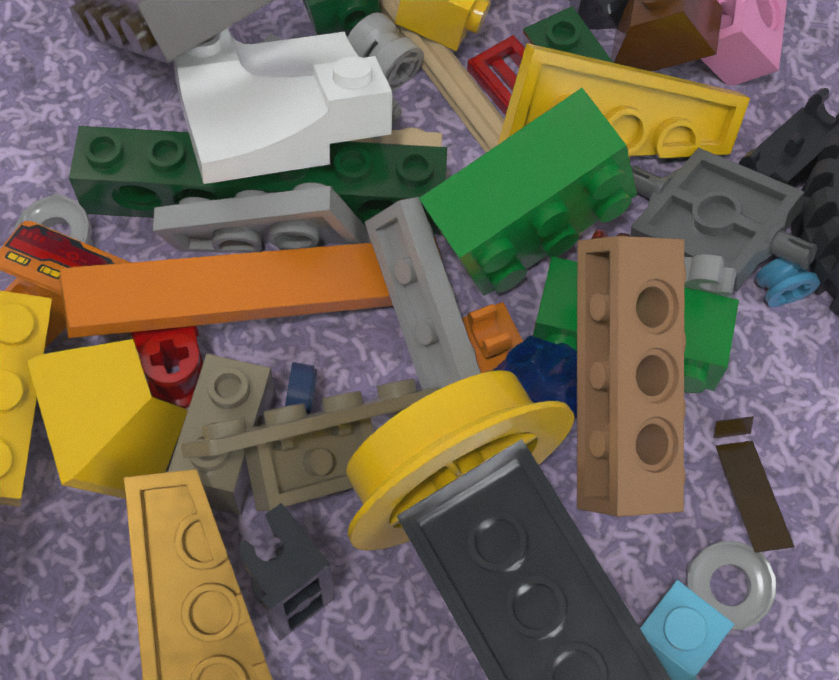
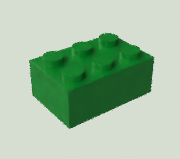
M580 88L424 194L419 200L482 295L485 296L493 291L501 293L513 288L526 276V269L546 256L549 258L552 256L557 257L568 251L578 241L579 234L599 220L605 223L620 216L630 206L631 199L637 195L627 145L585 90Z

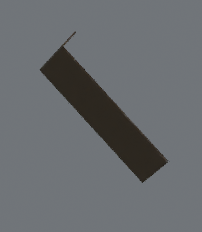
M754 416L716 421L713 438L751 434ZM753 440L715 445L754 552L794 548V543Z

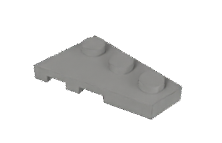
M303 183L294 187L293 191L269 194L263 191L246 190L237 193L235 198L220 200L189 197L182 199L178 205L154 208L153 231L179 252L252 253L260 252L262 242L271 243L282 249L318 247V244L371 243L366 226L332 187L318 183Z

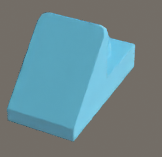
M677 580L641 626L640 630L671 680H697L696 675L735 624Z

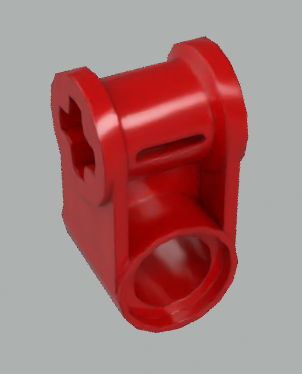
M197 326L131 332L152 396L179 407L188 408L203 366L196 338L199 337ZM179 366L180 371L169 374L168 369Z

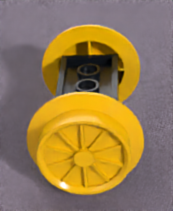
M509 371L480 373L449 384L402 410L371 434L353 454L347 465L346 474L363 505L355 514L348 527L347 535L351 544L359 550L370 551L385 549L411 541L489 680H671L539 467V464L562 443L573 426L574 414L567 404L560 401L533 403L518 378Z

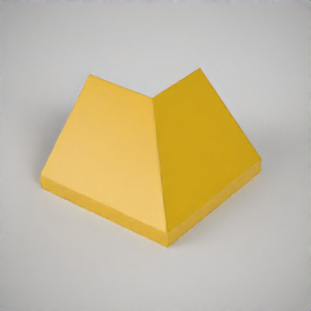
M133 339L41 354L27 361L63 486L126 499L124 477L165 473L188 410L151 396Z

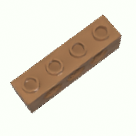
M614 236L578 240L577 509L616 517L684 512V484L686 479L684 468V417L686 413L684 400V351L686 347L684 332V284L686 281L684 239Z

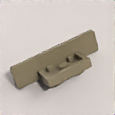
M415 378L377 385L378 398L363 401L361 390L321 398L324 411L306 414L304 403L267 410L263 412L266 424L247 429L244 417L202 425L204 439L181 444L183 458L214 456L244 448L256 511H270L280 503L284 507L353 488L347 477L346 468L356 450L374 433L371 417L406 409L413 403L441 388L434 387L417 390Z

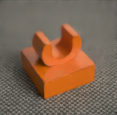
M503 302L496 305H487L462 317L469 341L475 350L476 361L481 373L508 371L528 363L530 353Z

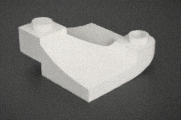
M226 28L173 60L180 102L203 184L330 164L329 144L391 134L392 90L376 57H359L350 44L345 32L257 44H243L236 41L230 35L229 29Z

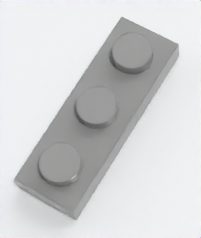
M420 197L396 202L365 221V225L422 389L443 388L481 372L476 361L475 350L469 341L455 301L454 290L448 281L440 258L432 227L426 218L422 203L419 200Z

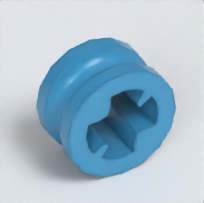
M781 257L761 268L755 277L760 287L768 288L765 300L769 307L774 308L804 299L812 294L821 283L816 273L807 272V269L800 268V266Z

